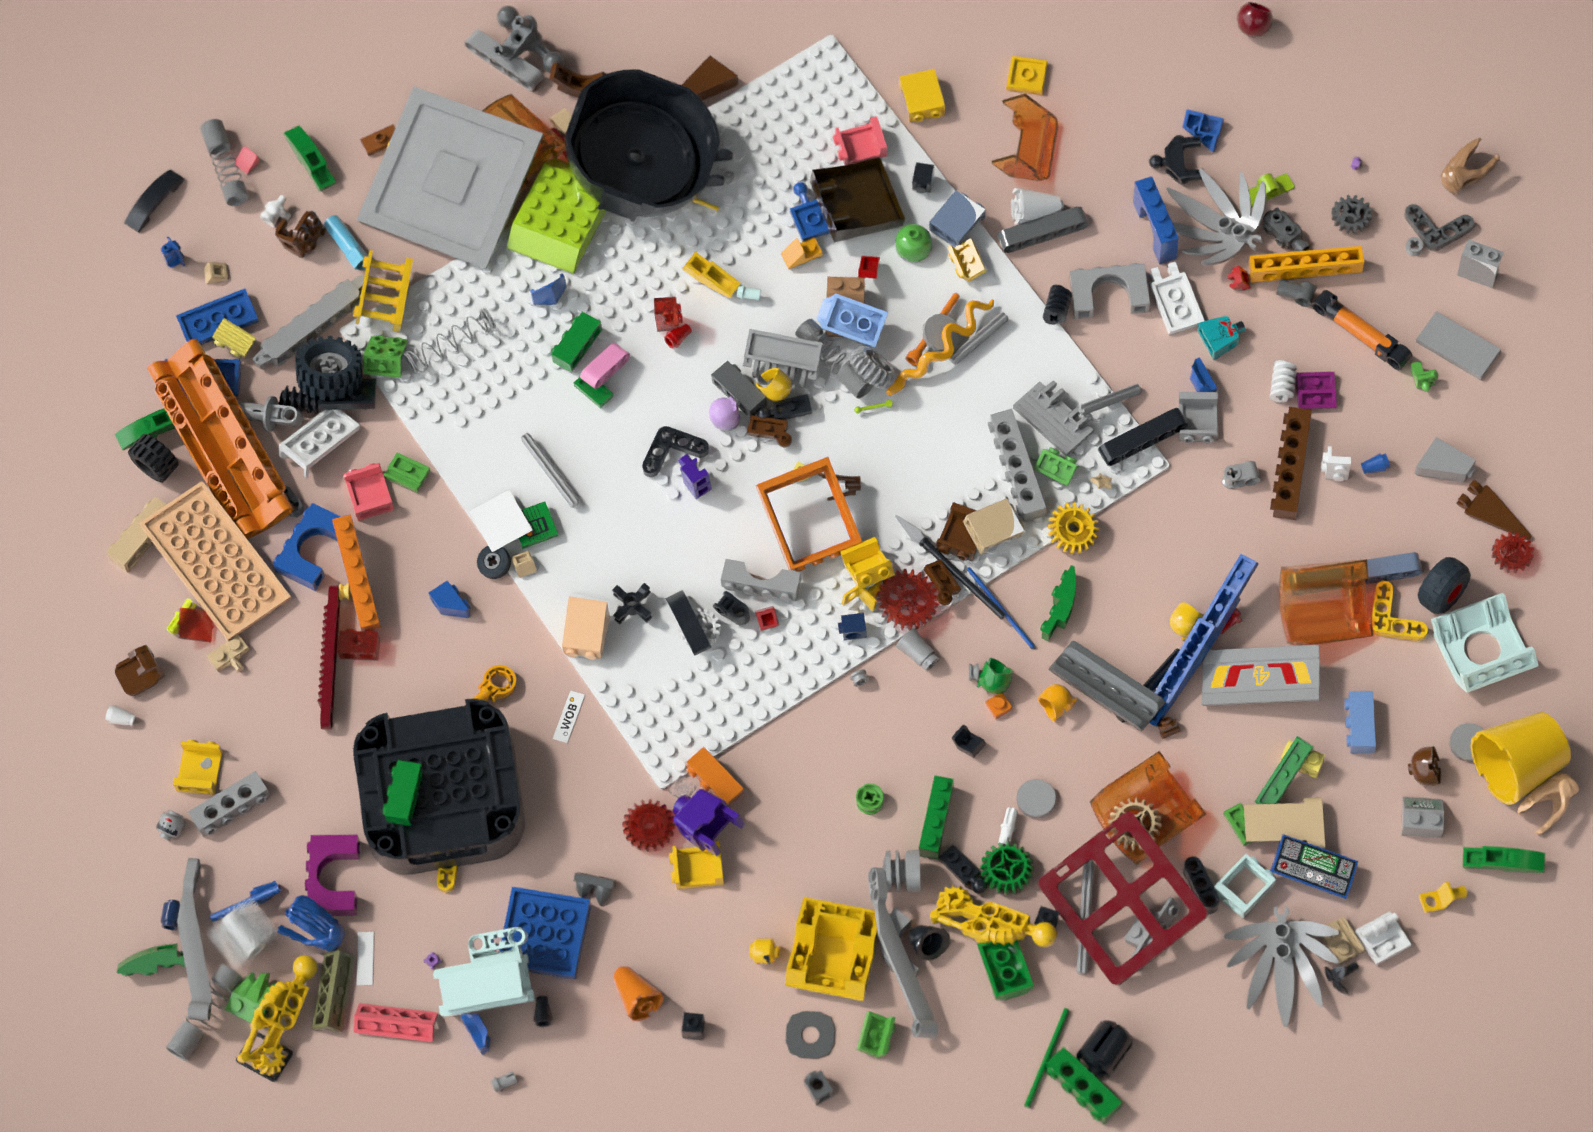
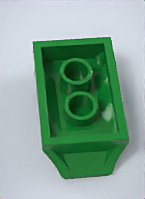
M1015 940L1014 944L1006 943V945H1002V943L996 945L992 941L990 943L977 944L995 1000H1008L1024 995L1034 989V984L1018 940Z

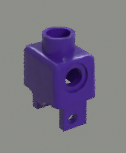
M699 789L692 797L688 795L681 796L673 807V813L675 814L673 821L681 835L701 851L706 849L715 856H718L721 852L713 840L728 823L731 822L741 829L745 826L740 815L730 809L725 800L704 789Z

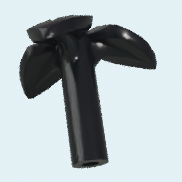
M1353 962L1347 967H1335L1332 969V972L1325 966L1326 978L1328 981H1333V987L1338 992L1348 994L1346 988L1340 982L1343 978L1359 969V965Z

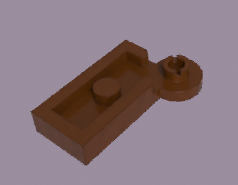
M750 415L747 430L748 436L775 439L778 445L783 448L789 447L792 443L791 435L786 433L788 421L772 418L762 419L759 416Z
M940 559L925 565L923 570L939 591L937 601L946 606L951 603L953 595L959 594L961 588Z

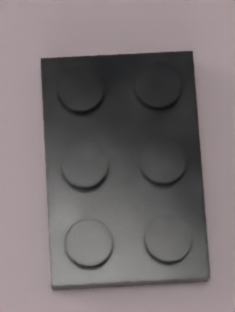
M376 378L362 379L357 390L353 389V394L350 396L346 393L345 398L342 399L337 396L335 400H330V397L320 400L319 396L318 409H375Z

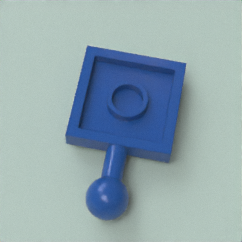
M797 182L793 187L795 195L800 197L802 204L789 210L802 242L829 234L830 231L817 199L809 201L807 185L804 182Z

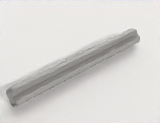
M529 433L524 434L521 437V441L570 507L574 508L579 505L580 502L577 496Z

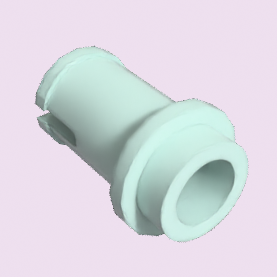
M745 285L738 287L737 297H740V299L760 300L761 289L745 287Z

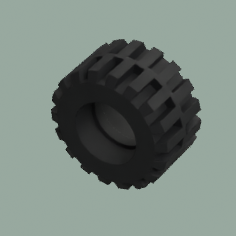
M143 434L128 450V455L133 463L147 476L158 482L163 483L179 466L174 454L159 440L147 434Z

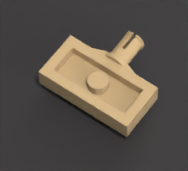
M237 635L206 656L217 672L233 665L237 672H241L240 669L243 671L244 666L239 662V659L250 650L242 638Z

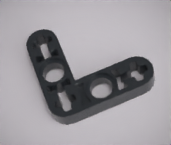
M663 426L657 431L643 461V473L647 477L658 475L670 448L703 458L709 453L708 442L672 427ZM669 433V437L667 436L665 439H663L662 435ZM686 438L688 440L687 445H679V439ZM701 445H703V446H704V449H701L700 451H698V450H697V447H700ZM656 448L664 450L659 456L653 453ZM652 459L655 460L654 469L648 471V467L653 463Z

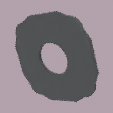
M802 1011L793 1014L786 1025V1044L789 1052L799 1058L818 1059L827 1056L834 1045L835 1027L831 1017L815 1011ZM810 1026L816 1028L819 1032L817 1041L814 1043L804 1042L801 1038L804 1028Z

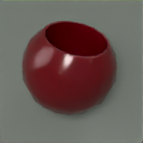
M1248 2L1238 11L1237 24L1245 35L1250 37L1262 36L1272 26V12L1261 4Z

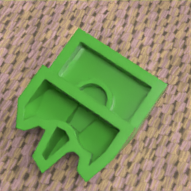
M253 972L244 977L233 990L225 1010L251 1023L255 1009L259 1007L261 1000L265 999V993H269V988L271 987L268 984L270 973H261L257 980ZM264 1009L263 1014L266 1017L268 1011Z

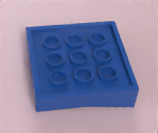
M512 887L503 930L518 927L527 931L528 940L524 945H521L523 955L528 954L529 963L527 965L529 972L576 980L592 903L590 899ZM516 931L513 935L516 942L522 940V933L520 931ZM507 937L501 938V941H508ZM512 947L500 949L499 952L511 950Z

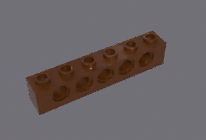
M1289 406L1288 413H1284L1283 424H1286V430H1282L1280 441H1283L1284 444L1283 447H1279L1278 452L1281 464L1276 465L1275 475L1279 476L1278 481H1274L1273 493H1276V498L1271 499L1270 510H1274L1273 517L1296 520L1312 413L1310 409ZM1292 427H1297V428H1299L1300 430L1294 431V430H1292L1291 428H1292ZM1290 444H1295L1297 447H1296V448H1292V447H1290L1289 445H1290ZM1287 461H1292V462H1294L1295 464L1289 465V464H1287L1286 462H1287ZM1290 478L1292 481L1286 482L1284 479ZM1287 495V496H1289L1290 498H1289V499H1283L1281 496Z

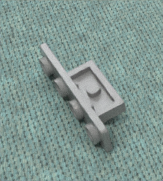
M1169 897L1160 912L1149 909V911L1162 928L1167 930L1173 919L1177 916L1180 906L1174 898ZM1138 918L1124 938L1127 944L1137 947L1131 957L1152 942V937Z

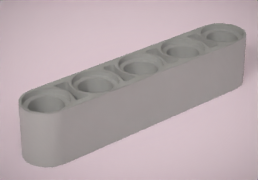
M478 29L464 42L465 46L472 53L529 91H533L544 78L537 68L519 56L513 60H504L501 56L494 55L492 49L496 44L500 43Z

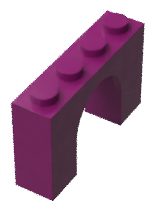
M311 835L310 842H307V854H310L309 860H306V872H309L308 879H305V891H308L307 897L317 902L331 916H357L358 897L356 892L325 889L321 886L319 878L322 869L332 861L359 860L360 839L358 835Z

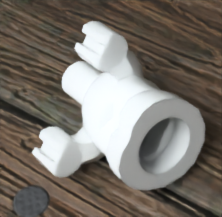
M280 195L277 200L268 201L265 205V211L259 217L272 227L275 226L280 216L288 221L291 214L286 212L283 207L287 199Z

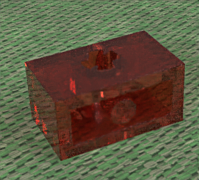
M676 297L654 298L657 332L671 331L678 328L679 323H683L681 303L677 304Z
M354 629L339 631L337 652L340 659H379L380 637L378 632L370 629L364 631H356Z

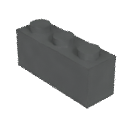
M727 360L711 374L712 383L728 398L731 396L738 404V408L749 418L750 415L755 416L759 408L767 405L766 396L754 386V382L750 377H745L741 373L740 368L736 364L732 365Z

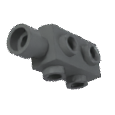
M1276 207L1274 210L1266 212L1263 216V230L1268 235L1272 233L1280 247L1285 246L1289 249L1292 246L1295 252L1308 251L1310 249V245L1305 240H1301V227L1297 223H1293L1285 211H1281Z

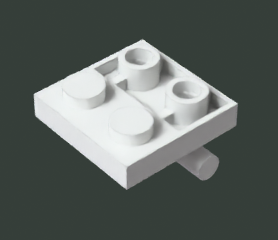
M1390 911L1355 931L1376 966L1411 947L1410 941L1397 923L1398 916L1396 913L1391 914Z

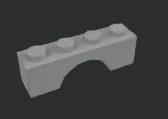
M725 559L721 575V586L726 590H741L746 594L757 593L767 598L778 597L784 601H797L801 585L800 572L782 569L775 577L760 580L748 573L744 562Z

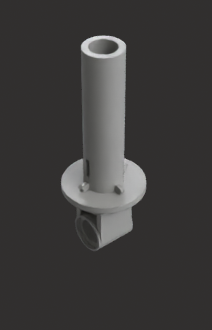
M275 396L268 397L265 405L238 402L247 419L263 421L264 429L268 432H272L277 424L299 426L304 419L302 412L296 408L279 405ZM295 412V417L290 420V415Z

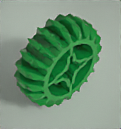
M1008 841L1006 846L999 842L998 848L992 845L991 851L985 852L986 857H982L984 864L980 865V869L983 870L981 877L985 878L984 881L987 884L991 883V890L997 887V893H1000L1003 889L1007 895L1008 890H1012V893L1015 894L1016 888L1021 891L1023 890L1022 884L1028 886V879L1033 877L1031 872L1034 871V866L1031 865L1033 864V859L1029 858L1030 853H1023V846L1017 849V843H1014L1013 847H1011ZM1007 855L1013 856V857H1015V858H1017V859H1016V860H1012V859H1010ZM998 857H1001V862L991 868L992 863ZM1004 863H1006V866H1009L1010 875L1008 870L1004 869ZM1024 868L1021 875L1014 879L1013 874L1019 871V869ZM1002 876L1006 878L1007 881L1001 880L997 877Z

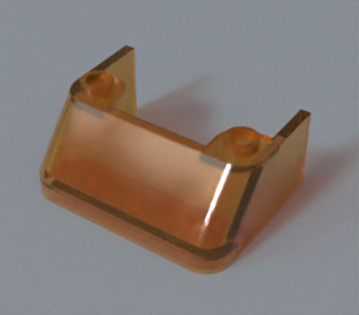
M1026 93L1004 99L1002 103L1014 111L1012 118L1014 126L1021 131L1017 155L1013 154L992 160L991 164L1012 178L1035 181L1047 180L1051 173L1059 126L1056 116Z

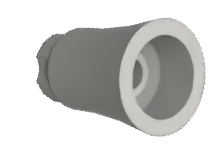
M916 628L909 630L896 645V648L908 655L920 667L922 666L925 671L931 669L939 660L935 651L924 641Z

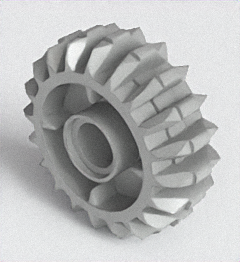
M860 346L853 351L849 361L859 376L879 389L886 390L892 386L897 378V373L887 359L867 346Z

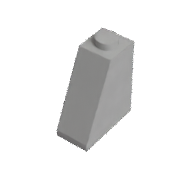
M1436 437L1417 464L1415 475L1464 483L1467 477L1471 478L1475 473L1476 468L1474 466L1476 460Z

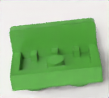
M871 1011L866 1012L857 1051L876 1058L885 1056L891 1047L889 1041L895 1031V1017L886 1018Z

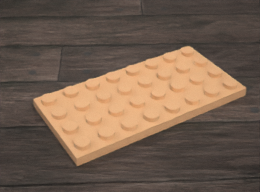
M203 481L139 523L140 527L227 641H230L291 599L289 593Z

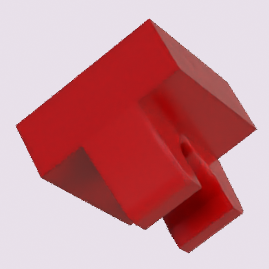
M1240 266L1232 268L1233 272L1228 274L1227 277L1229 280L1235 279V281L1229 287L1233 290H1247L1251 288L1248 272Z

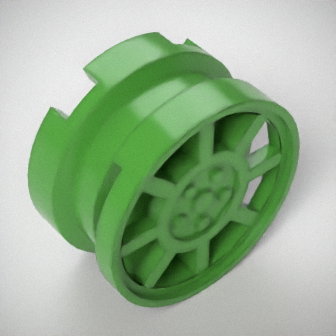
M868 783L857 790L856 804L862 813L872 815L882 809L884 798L879 786Z

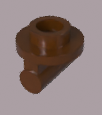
M1171 717L1162 719L1161 723L1158 724L1162 739L1181 732L1177 720Z

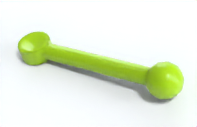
M886 400L885 403L861 408L857 406L854 408V412L859 414L861 411L885 406L891 408L893 402L892 400Z

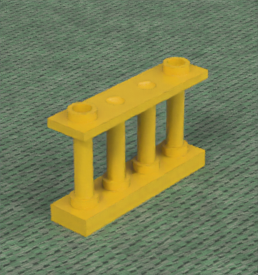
M369 250L368 257L364 256L362 265L366 269L359 306L354 308L353 317H356L355 324H359L360 318L363 316L388 321L390 324H393L392 331L400 332L413 259L406 257L405 264H392L373 260V251ZM370 267L399 272L402 275V280L397 282L368 276ZM367 283L394 288L396 291H399V296L392 298L365 292ZM364 300L393 305L396 308V312L391 315L362 309Z

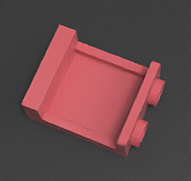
M877 116L870 118V124L844 131H840L839 127L835 128V135H832L835 146L838 145L839 147L837 151L839 160L843 161L844 165L888 156L887 145Z
M372 463L358 470L352 469L344 474L358 521L394 510L380 463Z

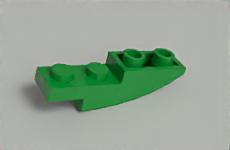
M298 125L284 132L283 135L299 162L304 165L318 191L320 192L335 185L336 181L330 173L325 159L304 129Z
M165 408L122 428L115 433V437L123 451L131 448L143 434L157 438V435L173 430L175 426Z
M1072 565L1068 571L1064 570L1060 579L1062 580L1060 585L1054 587L1051 594L1054 605L1049 612L1051 616L1048 621L1044 620L1040 628L1042 639L1048 642L1057 626L1065 629L1073 610L1076 592L1075 567Z
M1483 846V848L1463 847L1462 867L1466 869L1504 870V872L1545 873V853L1496 846Z
M178 943L142 950L120 962L117 967V974L132 976L134 973H142V975L149 976L157 973L158 965L173 967L174 965L182 964L183 967H186L183 951H178Z

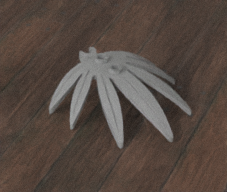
M1202 168L1199 169L1203 182L1215 204L1225 216H1221L1211 208L1176 190L1167 188L1170 196L1188 215L1205 227L1215 231L1211 232L1172 222L1176 233L1200 241L1222 242L1181 250L1183 254L1202 256L1215 254L1202 261L1203 266L1216 265L1232 259L1246 244L1253 251H1257L1258 249L1254 243H1263L1259 235L1253 234L1258 229L1265 211L1266 185L1264 181H1262L1251 215L1249 188L1243 173L1240 172L1239 202L1241 218L1238 217L1233 205L1222 189Z
M1285 906V913L1282 915L1278 913V908L1274 907V915L1277 917V922H1261L1242 926L1225 934L1224 938L1242 940L1259 935V937L1243 946L1230 959L1227 967L1244 962L1257 953L1263 945H1267L1253 974L1246 1008L1250 1009L1259 997L1268 978L1272 959L1275 957L1276 998L1283 1026L1287 1027L1294 998L1292 956L1295 957L1298 970L1308 991L1316 1003L1322 1007L1323 1001L1318 980L1299 944L1302 943L1311 952L1327 961L1338 963V959L1327 947L1314 938L1307 936L1306 933L1327 937L1338 935L1339 931L1316 922H1286L1289 908Z

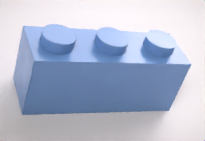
M1349 691L1348 698L1344 700L1345 710H1348V716L1345 717V726L1349 728V735H1346V746L1350 747V753H1374L1376 741L1373 691Z

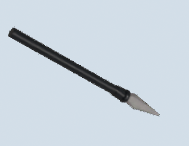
M895 515L912 541L919 543L920 547L931 553L937 560L941 559L946 568L999 619L1002 620L1006 616L991 599L935 548L932 542L924 536L921 529Z

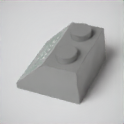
M1402 797L1401 835L1441 838L1444 830L1442 799Z

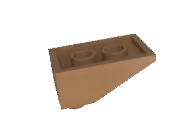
M827 277L826 298L836 293L865 304V278ZM826 330L827 337H843Z

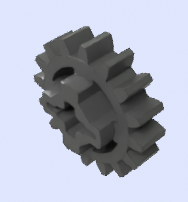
M1347 195V199L1340 197V201L1335 202L1334 207H1332L1331 220L1335 221L1334 226H1340L1339 231L1346 229V234H1349L1350 230H1353V233L1356 234L1358 229L1363 232L1364 226L1368 227L1369 221L1372 219V209L1369 208V202L1363 203L1364 198L1362 197L1358 200L1357 195L1354 198Z

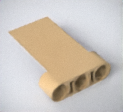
M1322 797L1303 798V803L1244 805L1246 842L1280 841L1282 834L1325 849Z

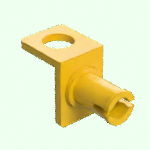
M877 582L868 589L863 588L859 590L855 586L843 595L842 605H846L858 596L871 611H874L877 604L875 598L886 591L883 584L879 586L881 582Z
M1446 881L1437 891L1421 893L1419 899L1425 913L1444 910L1454 900L1466 898L1467 889L1463 885L1451 888L1449 881ZM1427 897H1432L1435 900L1436 905L1434 907L1426 903Z

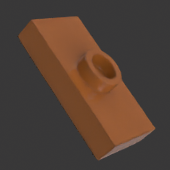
M393 124L360 139L368 156L387 148L395 131Z

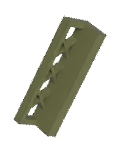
M342 950L324 953L312 1024L313 1030L328 1029L336 1033L343 1031L354 955ZM333 958V963L330 966V960ZM324 1015L323 1023L320 1024L321 1017Z

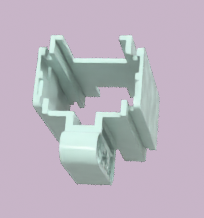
M514 927L474 935L468 941L471 963L435 969L433 976L434 979L439 978L443 1005L439 1006L440 1014L442 1016H455L536 1001L529 977L528 954L523 955L521 945H524L528 940L527 931L523 928ZM516 931L522 933V940L520 942H516L513 938ZM497 935L498 937H507L508 941H500L499 944L494 943ZM478 938L483 941V946L479 950L474 946V942ZM511 947H512V949H511V950H508V951H503V952H498V953L495 951V950H500V949H505V948H511Z

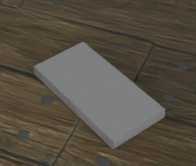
M1437 311L1416 339V343L1481 380L1501 350Z

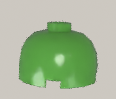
M909 224L902 227L895 239L896 252L902 259H908L909 262H919L925 259L932 249L930 233L926 228L918 224Z

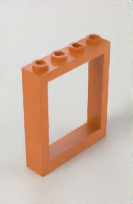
M829 457L756 485L790 571L800 572L806 569L805 565L812 563L815 566L824 562L823 558L830 556L831 559L841 555L840 551L862 542ZM824 472L850 539L794 561L767 494Z

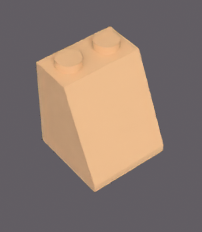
M569 596L562 643L564 654L570 657L584 656L590 660L602 659L610 621L607 602Z

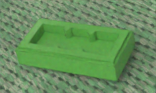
M1239 803L1224 811L1223 815L1243 847L1251 843L1246 842L1244 807L1242 804Z

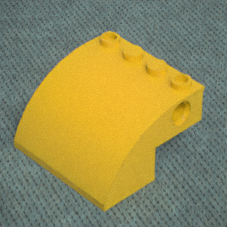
M804 897L795 925V938L786 968L785 986L864 1001L878 940L875 910Z

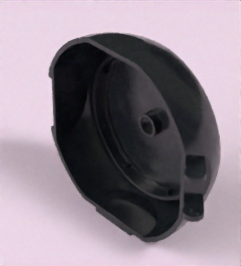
M640 69L614 71L598 77L584 87L580 92L565 134V150L570 168L580 186L592 199L599 203L597 209H603L628 218L631 222H634L636 217H655L671 213L690 203L705 187L723 186L725 178L722 175H710L713 163L730 161L734 156L733 152L728 149L718 150L720 137L716 122L705 103L691 89ZM630 153L639 154L641 160L632 159Z

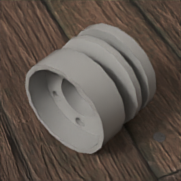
M895 850L896 859L891 860V851H886L883 869L886 874L887 891L892 892V883H896L897 892H900L901 883H906L908 892H921L919 850H906L905 859H901L899 851Z

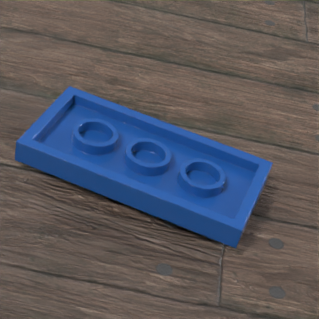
M245 288L176 315L186 341L198 339L200 344L214 340L212 336L224 318L241 329L259 322Z

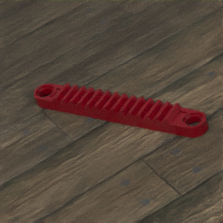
M339 585L329 586L328 604L324 606L325 613H323L325 620H323L324 627H322L324 633L322 634L323 641L321 642L323 647L321 649L322 656H320L322 663H320L321 670H319L321 677H319L320 684L318 687L320 691L318 692L319 699H317L321 708V730H331L333 726L340 617Z

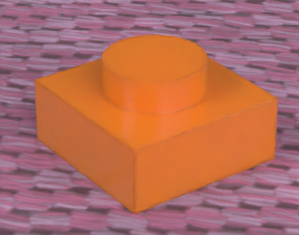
M1003 693L997 694L985 701L986 706L995 719L1012 710V706Z

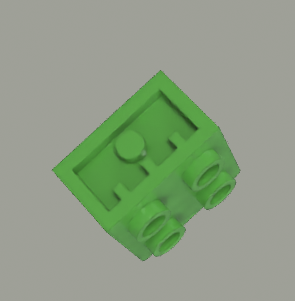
M371 336L363 354L364 374L401 378L402 356L408 340L400 337Z

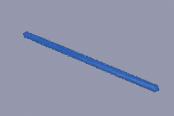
M967 567V571L982 590L1006 614L1005 618L1028 646L1034 649L1035 645L972 568Z

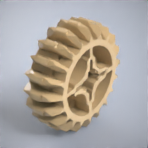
M1137 797L1134 803L1131 802V798L1127 799L1128 804L1120 801L1121 808L1115 806V812L1110 813V817L1113 819L1108 820L1110 825L1123 813L1138 810L1140 812L1135 816L1140 820L1139 822L1145 829L1146 826L1143 825V821L1146 816L1150 818L1152 825L1150 830L1146 831L1155 842V836H1160V831L1157 829L1162 828V824L1158 823L1161 821V816H1156L1158 809L1152 810V803L1146 806V799L1139 803V798ZM1114 827L1111 831H1109V832H1115V833L1112 834V837H1113L1116 833H1118V831L1116 830L1115 827ZM1126 832L1117 840L1118 845L1124 842V849L1131 845L1132 851L1135 850V846H1139V850H1143L1135 838L1130 837L1132 835L1130 832Z

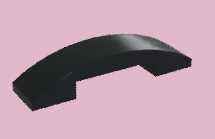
M171 169L163 173L139 197L124 223L139 233L150 221L149 216L170 192L174 193L185 179Z
M681 590L665 598L694 656L712 648L684 591Z

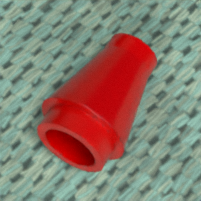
M685 323L678 328L668 331L666 336H664V341L670 348H678L686 337L692 333V329Z

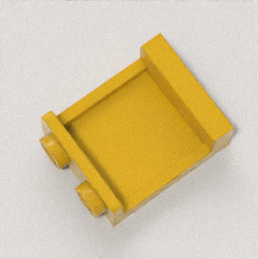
M876 537L840 551L844 566L859 590L895 575L890 559L885 558L880 550Z
M714 841L721 852L720 842ZM672 846L673 852L669 853L670 865L674 864V871H671V881L676 883L677 889L724 884L721 853L715 856L706 849L704 851L697 847L677 849L676 846Z

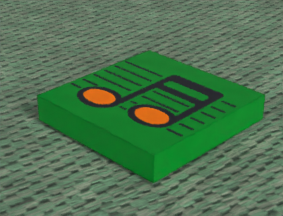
M545 501L521 510L532 528V531L519 537L522 549L558 536Z

